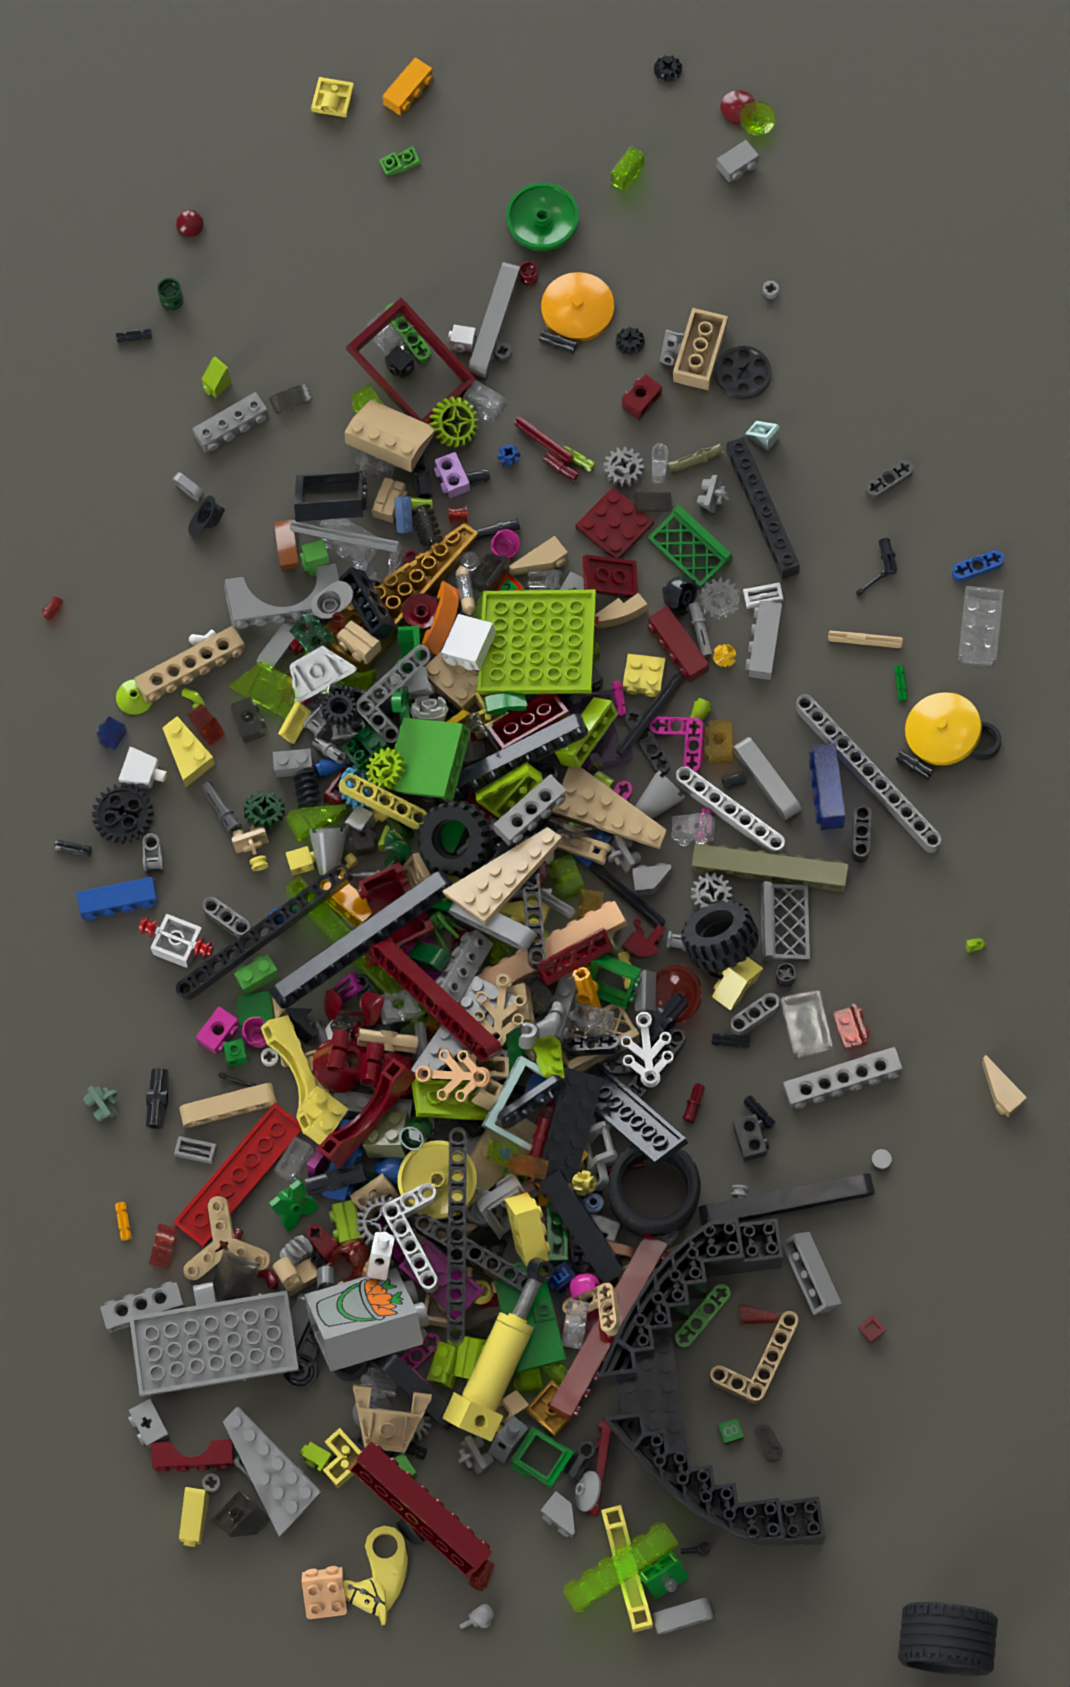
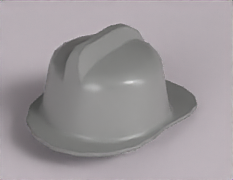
M342 581L330 584L313 598L311 602L313 613L322 619L337 617L352 601L353 591L351 586Z

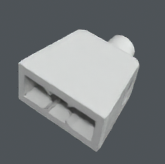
M130 747L119 776L120 784L123 783L125 787L131 784L132 787L138 786L139 788L151 789L154 780L165 781L167 771L158 769L159 762L155 757Z
M387 1232L375 1233L367 1277L387 1281L395 1239L394 1235H390ZM377 1258H382L384 1260L383 1264H377Z

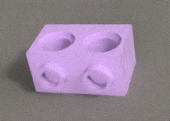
M456 452L435 460L436 467H433L436 477L441 478L442 483L440 485L444 494L447 493L449 498H453L470 491L469 481ZM445 466H450V467H452V468L449 469V470H444V469H443ZM458 482V485L452 486L450 483Z

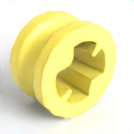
M257 856L249 861L253 865L251 867L252 871L257 872L268 868V863L265 862L267 860L266 856Z

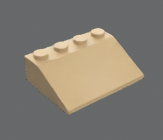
M370 400L353 417L345 430V444L412 472L434 436V429L436 428Z

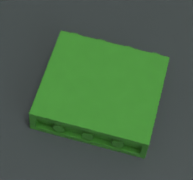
M403 718L395 750L404 757L402 761L406 762V765L402 768L406 771L401 773L402 779H397V785L393 783L391 789L386 787L385 790L394 795L396 793L441 798L445 802H453L471 730L464 724Z

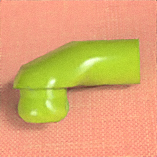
M188 688L182 690V696L194 702L192 709L196 712H201L202 708L204 709L205 702L199 693Z

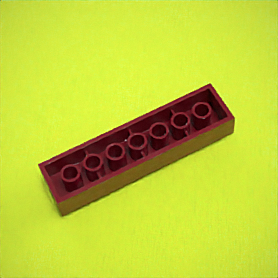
M371 1441L347 1467L351 1473L467 1578L477 1571L492 1553L489 1549L490 1546L484 1540H479L470 1527L464 1526L459 1522L460 1519L456 1514L447 1511L439 1499H434L425 1486L419 1485L414 1481L413 1475L408 1471H403L399 1467V1463L394 1458L388 1457L384 1453L383 1448L377 1443Z

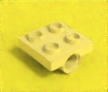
M319 77L311 111L347 118L354 83Z

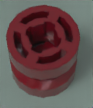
M530 261L522 263L519 268L520 281L526 286H532L538 280L537 266Z

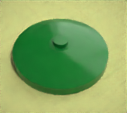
M534 183L523 187L516 192L507 206L506 223L511 236L520 245L531 250L548 251L561 247L572 238L578 227L579 212L576 201L568 191L552 183Z

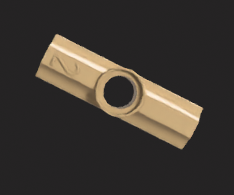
M359 1029L357 1045L367 1047L369 1042H377L385 1046L384 1051L395 1052L396 1050L416 1053L418 1036L398 1034V1032Z

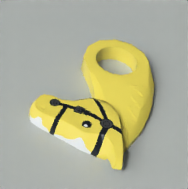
M381 1526L375 1528L367 1536L365 1544L373 1577L361 1582L344 1580L343 1585L347 1602L370 1614L379 1616L381 1625H386L388 1611L399 1597L406 1579L408 1556L403 1535L393 1527ZM382 1535H390L398 1543L396 1553L387 1559L378 1557L373 1551L375 1540Z

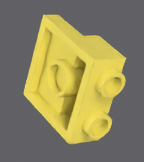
M628 654L623 691L631 695L641 693L648 697L658 695L662 687L665 658Z

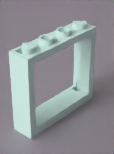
M520 1056L516 1059L509 1077L506 1078L503 1084V1089L497 1102L490 1108L481 1127L530 1153L531 1144L495 1125L497 1115L503 1109L524 1067L543 1076L537 1064Z

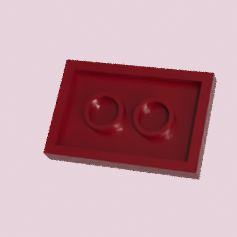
M588 554L582 557L584 590H596V594L632 598L638 593L636 561Z

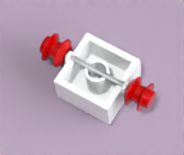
M169 914L165 915L160 927H158L157 920L152 923L149 917L142 919L140 922L139 930H141V935L145 932L148 933L149 938L156 935L151 946L152 953L155 956L189 968L194 955L197 957L199 954H202L205 960L207 957H211L214 947L212 942L204 943L202 927Z

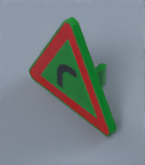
M510 573L505 575L495 591L525 590Z

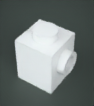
M454 325L453 331H449L448 335L451 349L457 352H473L476 328Z

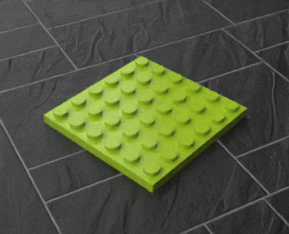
M596 590L483 591L481 620L493 623L497 633L480 671L478 670V694H498L504 692L522 694L592 693Z

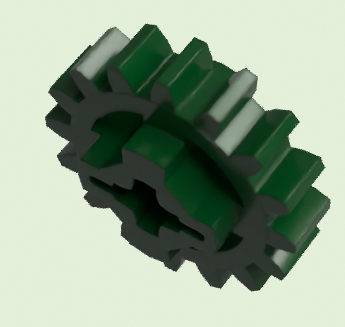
M268 790L264 794L258 791L257 796L251 794V799H246V805H244V817L248 818V824L254 823V828L258 825L261 828L268 826L269 829H271L272 824L278 826V820L283 821V815H285V804L281 802V797L275 798V792L269 795Z

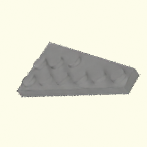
M475 976L459 1004L471 1016L477 1010L483 1011L485 1019L494 1028V1019L481 1004L477 1003L475 996L480 991L485 992L489 1002L496 1009L498 988ZM506 992L504 1009L514 1002L516 996ZM480 995L478 997V1000L480 1001L485 999V996ZM522 999L517 1000L518 1004H522L524 1002ZM482 1014L476 1015V1019H481L483 1017ZM441 1025L412 1067L411 1072L415 1074L420 1066H428L432 1070L442 1071L447 1067L445 1061L439 1058V1052L442 1049H449L454 1059L455 1057L457 1058L459 1051L465 1050L467 1047ZM446 1051L443 1053V1057L445 1059L448 1057V1053ZM427 1070L423 1073L424 1077L428 1076Z
M236 1407L223 1423L278 1536L281 1537L317 1499L322 1491L239 1407Z

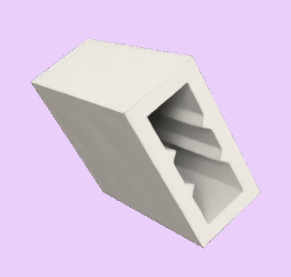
M458 614L441 652L445 662L452 666H463L467 670L475 669L480 671L497 633L493 623Z

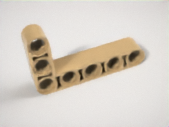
M786 1311L782 1314L752 1379L719 1365L713 1367L710 1372L711 1383L715 1387L749 1403H761L797 1329V1314L792 1311ZM792 1318L795 1323L792 1326H787L784 1320ZM780 1335L784 1336L786 1342L779 1344L775 1338ZM770 1353H774L778 1359L775 1362H771L767 1359V1356ZM766 1371L770 1377L762 1380L758 1374ZM717 1372H721L724 1374L725 1378L721 1381H718L713 1377V1375ZM740 1381L743 1387L735 1389L732 1387V1383ZM753 1389H757L761 1392V1396L754 1398L750 1395V1392Z

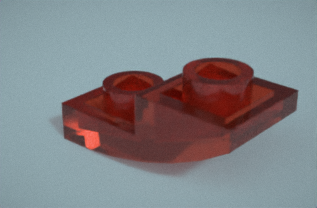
M159 1223L149 1264L169 1268L178 1227Z

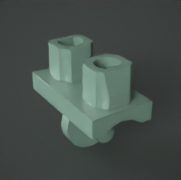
M92 1085L87 1089L89 1093L83 1100L89 1107H93L96 1103L100 1108L93 1113L98 1121H104L109 1117L115 1118L118 1115L113 1107L117 1103L114 1099L118 1094L116 1090L109 1091L107 1087L101 1089L99 1086L94 1088Z

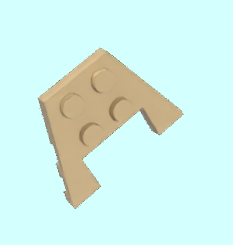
M354 1384L353 1392L364 1448L372 1441L380 1445L383 1450L405 1453L431 1401L432 1394L414 1392L411 1412L369 1407L372 1386Z

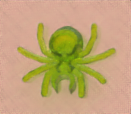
M487 934V939L493 943L487 954L488 960L492 964H499L498 962L506 957L505 951L510 957L513 956L510 950L505 947H516L505 944V942ZM485 959L482 963L483 969L486 968Z

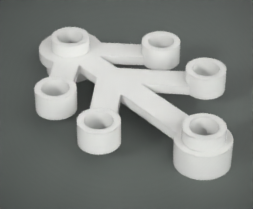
M641 1012L636 1017V1024L641 1028L643 1049L635 1044L629 1036L621 1038V1046L624 1049H630L644 1060L645 1068L635 1062L632 1055L624 1056L623 1065L627 1068H632L640 1074L642 1084L651 1088L658 1085L660 1081L659 1073L667 1064L673 1061L674 1055L671 1051L663 1052L662 1059L653 1067L652 1060L664 1045H668L671 1042V1035L668 1032L661 1033L660 1039L651 1048L649 1026L652 1023V1018L649 1013ZM646 1019L647 1023L641 1024L640 1020ZM666 1035L669 1037V1040L663 1041L662 1037ZM627 1039L630 1041V1044L624 1045L623 1041ZM666 1054H669L671 1056V1059L666 1060L664 1056ZM627 1058H630L632 1060V1063L627 1064L625 1063V1060ZM652 1075L654 1080L648 1081L647 1076Z

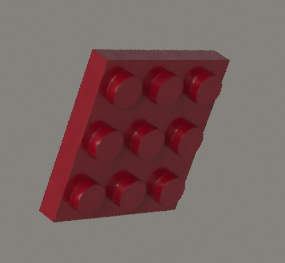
M612 487L575 524V528L611 558L620 559L652 527L654 520L617 489Z

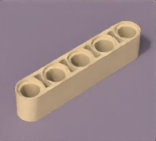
M265 1083L187 1103L180 1106L179 1110L183 1127H193L270 1107L277 1102L272 1084Z

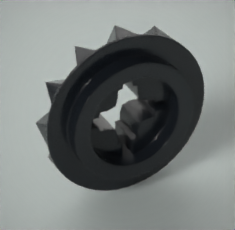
M664 55L662 58L658 57V60L654 63V73L662 81H674L682 73V64L679 58L676 59L673 55ZM665 65H667V66H670V65H671V70H669V69L664 70V69H665Z
M629 326L627 329L622 328L617 333L616 346L620 352L633 355L643 349L645 338L643 332L641 333L638 328L634 329ZM629 335H631L633 339L631 346L629 345L628 341H625L628 340Z

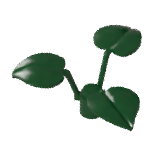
M388 817L387 822L392 830H389L385 835L384 850L393 852L384 861L386 867L397 862L404 865L407 862L405 858L411 854V849L405 842V838L411 840L414 837V832L412 828ZM424 861V863L429 867L431 863Z

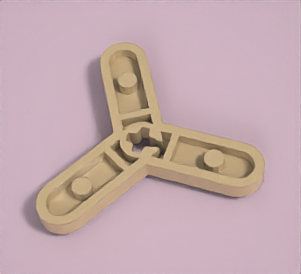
M222 1196L213 1197L208 1203L213 1242L186 1263L183 1269L185 1277L189 1280H198L225 1258L256 1270H263L269 1267L271 1257L268 1252L234 1238L229 1203L226 1198ZM221 1241H228V1250L222 1249L219 1252H216V1250L219 1249L222 1245Z

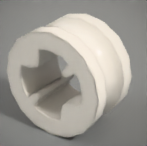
M266 1048L261 1053V1062L267 1067L274 1066L278 1062V1053L272 1048ZM268 1053H272V1056L275 1055V1058H272V1062H267V1059H264Z

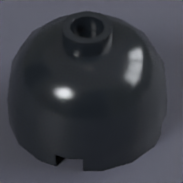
M684 576L672 578L664 585L662 590L665 605L675 613L680 615L686 614L688 612L686 610L687 606L694 603L697 596L698 587L694 585L696 581Z

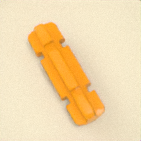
M118 1202L115 1204L120 1238L122 1241L130 1240L132 1236L129 1230L127 1207L125 1202Z

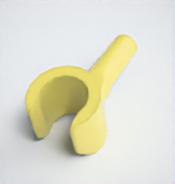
M352 853L344 858L347 862L346 867L349 869L355 867L358 863L357 858ZM341 871L339 876L343 877L346 871Z

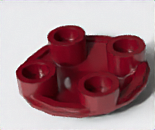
M732 91L724 96L720 109L725 118L732 121L733 124L739 125L754 115L756 112V102L752 95L745 91Z

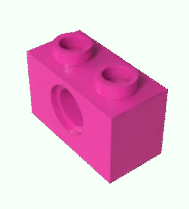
M218 1006L197 1034V1042L217 1055L219 1051L222 1052L224 1050L223 1043H226L230 1036H234L239 1030L238 1019ZM222 1028L224 1032L221 1035H215V1030Z

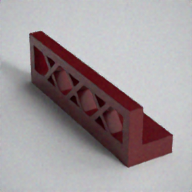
M605 928L595 931L536 964L540 972L537 974L540 982L549 985L611 951L613 946ZM600 935L603 936L602 939L595 942L597 937H599ZM582 945H586V946H587L586 948H584V949L578 951L580 946H582ZM566 954L571 955V956H569L568 958L562 960V957H563L564 955H566ZM550 963L555 964L549 967L548 969L544 970V966Z

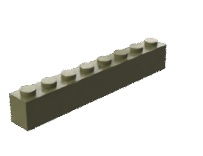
M708 843L695 844L692 861V872L716 873V875L788 885H808L811 888L845 892L848 864H844L843 861L839 860L828 862L822 858H814L813 860L806 859L805 856L801 855L791 857L784 853L768 854L767 851L763 850L753 852L746 848L730 849L726 845L715 847Z

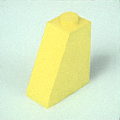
M185 1487L179 1539L181 1542H184L183 1545L195 1547L196 1544L201 1545L210 1498L206 1490Z

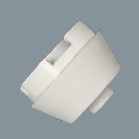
M429 695L415 698V703L412 704L410 712L413 719L444 722L448 707L442 697L438 696V699H429Z

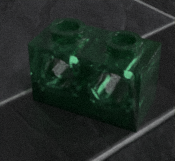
M311 613L302 615L289 630L309 653L321 646L329 649L336 641L331 631L324 628L320 624L318 617ZM319 637L321 639V645L318 642Z

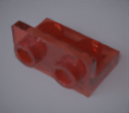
M856 1003L852 1004L849 1008L833 1012L832 1015L844 1050L867 1044L870 1033L867 1025L864 1026L861 1019H864L861 1008H857Z

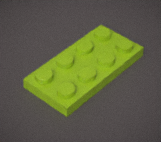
M415 1079L411 1083L416 1117L484 1120L489 1112L471 1102L477 1087L469 1094V1098L466 1101L459 1102L456 1100V1092L463 1090L469 1082L462 1081L450 1093V1097L446 1101H441L437 1098V1091L443 1089L450 1082L449 1080L421 1082ZM442 1091L441 1097L445 1098L446 1093ZM463 1092L459 1095L461 1099L464 1098Z

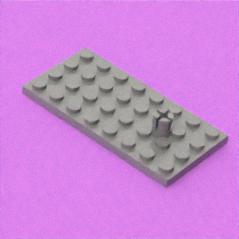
M288 1291L129 1317L140 1397L299 1370Z

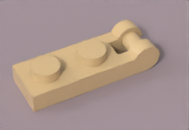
M562 828L560 829L558 835L562 837L563 841L557 849L605 865L607 860L605 858L606 854L611 850L609 844ZM595 848L600 850L599 854L593 853Z

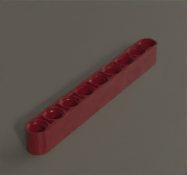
M386 939L371 946V958L478 1059L487 1061L501 1053L502 1047L500 1042L391 940Z

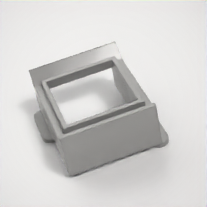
M509 1174L497 1182L496 1189L476 1201L481 1213L499 1239L502 1238L504 1233L511 1230L508 1215L503 1217L505 1222L501 1225L499 1222L502 1219L498 1221L491 1210L503 1203L506 1198L512 1197L517 1193H526L514 1174Z

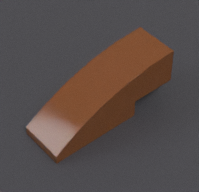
M292 519L274 522L281 571L300 568L295 532L289 528Z

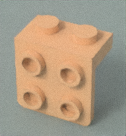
M330 1566L323 1570L308 1569L302 1572V1589L306 1617L308 1619L340 1616L347 1613L342 1567Z

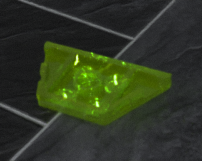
M262 661L258 662L251 670L241 675L242 677L229 685L231 689L284 718H287L294 705L293 678Z

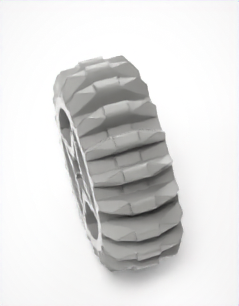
M375 1196L373 1198L374 1204L367 1200L366 1203L369 1207L366 1208L363 1205L360 1207L364 1214L361 1212L357 1213V1216L361 1217L362 1220H356L355 1223L361 1224L362 1227H358L356 1231L364 1232L360 1235V1239L367 1237L366 1245L370 1241H374V1236L370 1234L366 1225L376 1227L378 1232L381 1233V1225L373 1222L380 1221L382 1217L383 1207L388 1203L385 1202V1196H381V1202H378V1198ZM389 1197L388 1202L392 1201L393 1198ZM380 1207L377 1218L366 1219L371 1210ZM391 1209V1210H393V1211L395 1212V1214L397 1215L398 1210H396V1209ZM389 1224L385 1225V1227L383 1228V1232H385L386 1229L390 1227ZM400 1226L397 1233H405L407 1229ZM395 1238L394 1244L397 1246L399 1243Z

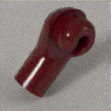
M254 1269V1277L265 1278L269 1289H276L278 1287L279 1277L272 1269Z

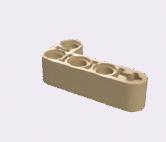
M284 1257L273 1264L276 1274L290 1296L317 1281L316 1271L318 1268L310 1259L303 1261L295 1267L288 1257Z

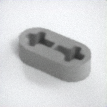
M180 472L172 479L177 487L196 501H199L205 495L198 485Z

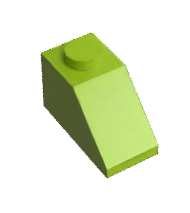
M217 357L212 358L202 377V388L208 395L212 394L217 398L232 384L228 367Z

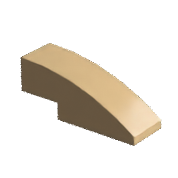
M639 593L625 603L618 598L595 614V628L616 626L633 620L647 612L648 605Z

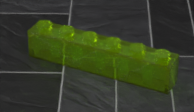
M659 1522L655 1523L649 1528L650 1532L644 1536L639 1534L632 1539V1544L627 1547L625 1545L621 1546L615 1551L616 1555L610 1559L605 1557L598 1563L599 1566L594 1570L589 1568L581 1574L582 1578L576 1582L571 1580L564 1586L565 1589L562 1592L577 1614L679 1545L665 1522L661 1524Z

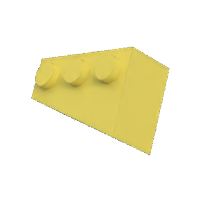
M178 716L163 727L165 737L186 788L215 765L213 756Z

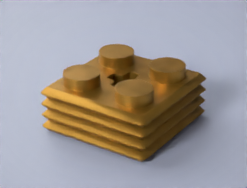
M551 1380L526 1407V1413L553 1437H556L571 1420L554 1411L552 1413L549 1412L550 1403L560 1387Z

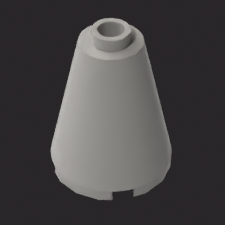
M660 771L654 775L635 805L637 809L651 819H654L686 798L684 795L681 797L678 795L680 790L666 776L663 778L659 776L661 774Z
M320 827L315 832L314 828H309L319 875H324L335 866L341 864L348 828H343V831H340V827Z

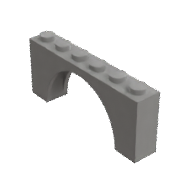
M336 563L317 566L316 586L313 592L304 601L289 607H276L260 601L248 589L244 577L225 579L224 590L232 628L238 627L242 629L249 625L262 626L270 622L282 623L285 620H301L304 617L310 616L317 618L311 609V602L318 593L330 584L339 581Z

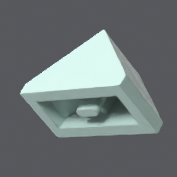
M756 421L745 435L768 451L779 439L780 427L778 424Z

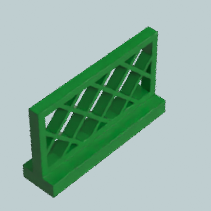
M678 504L673 509L674 512L648 539L702 588L733 557L721 543ZM675 518L680 523V529L669 530V523ZM690 532L693 535V542H682V533ZM659 533H666V542L658 543L654 538ZM669 533H680V542H669ZM680 545V555H671L669 553V546ZM682 545H693V554L682 555ZM695 545H704L706 547V554H695ZM706 557V567H695V558ZM708 557H717L721 561L717 566L708 567ZM682 558H693V567H684L682 565ZM695 570H706V577L701 582L695 577Z

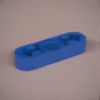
M992 550L956 563L952 568V577L954 580L962 582L999 569L1003 565L1004 555L998 550ZM993 556H995L996 559L999 558L998 563H996L995 561H991ZM975 562H980L983 568L976 570L972 565ZM957 570L964 571L963 575L957 573Z

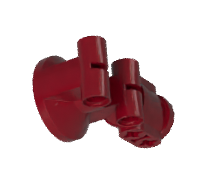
M340 1029L333 1031L332 1039L318 1046L314 1053L312 1064L318 1082L325 1089L334 1093L348 1092L354 1089L360 1082L373 1085V1090L375 1091L380 1073L393 1058L403 1064L410 1072L414 1066L412 1059L391 1051H384L385 1046L377 1042H369L366 1052L361 1053L358 1048L349 1042L351 1033ZM412 1084L400 1098L406 1099L412 1093Z

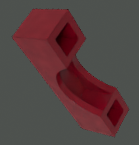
M231 1439L212 1440L208 1449L195 1457L181 1455L176 1451L172 1442L151 1443L152 1468L157 1470V1473H169V1470L177 1469V1472H189V1469L197 1468V1471H209V1468L216 1467L217 1470H229V1467H234V1444Z

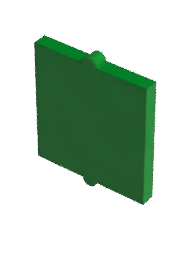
M269 991L236 997L238 1009L236 1014L239 1015L241 1028L250 1017H261L265 1023L268 1020L274 1019L272 1011L274 1006L271 1004Z

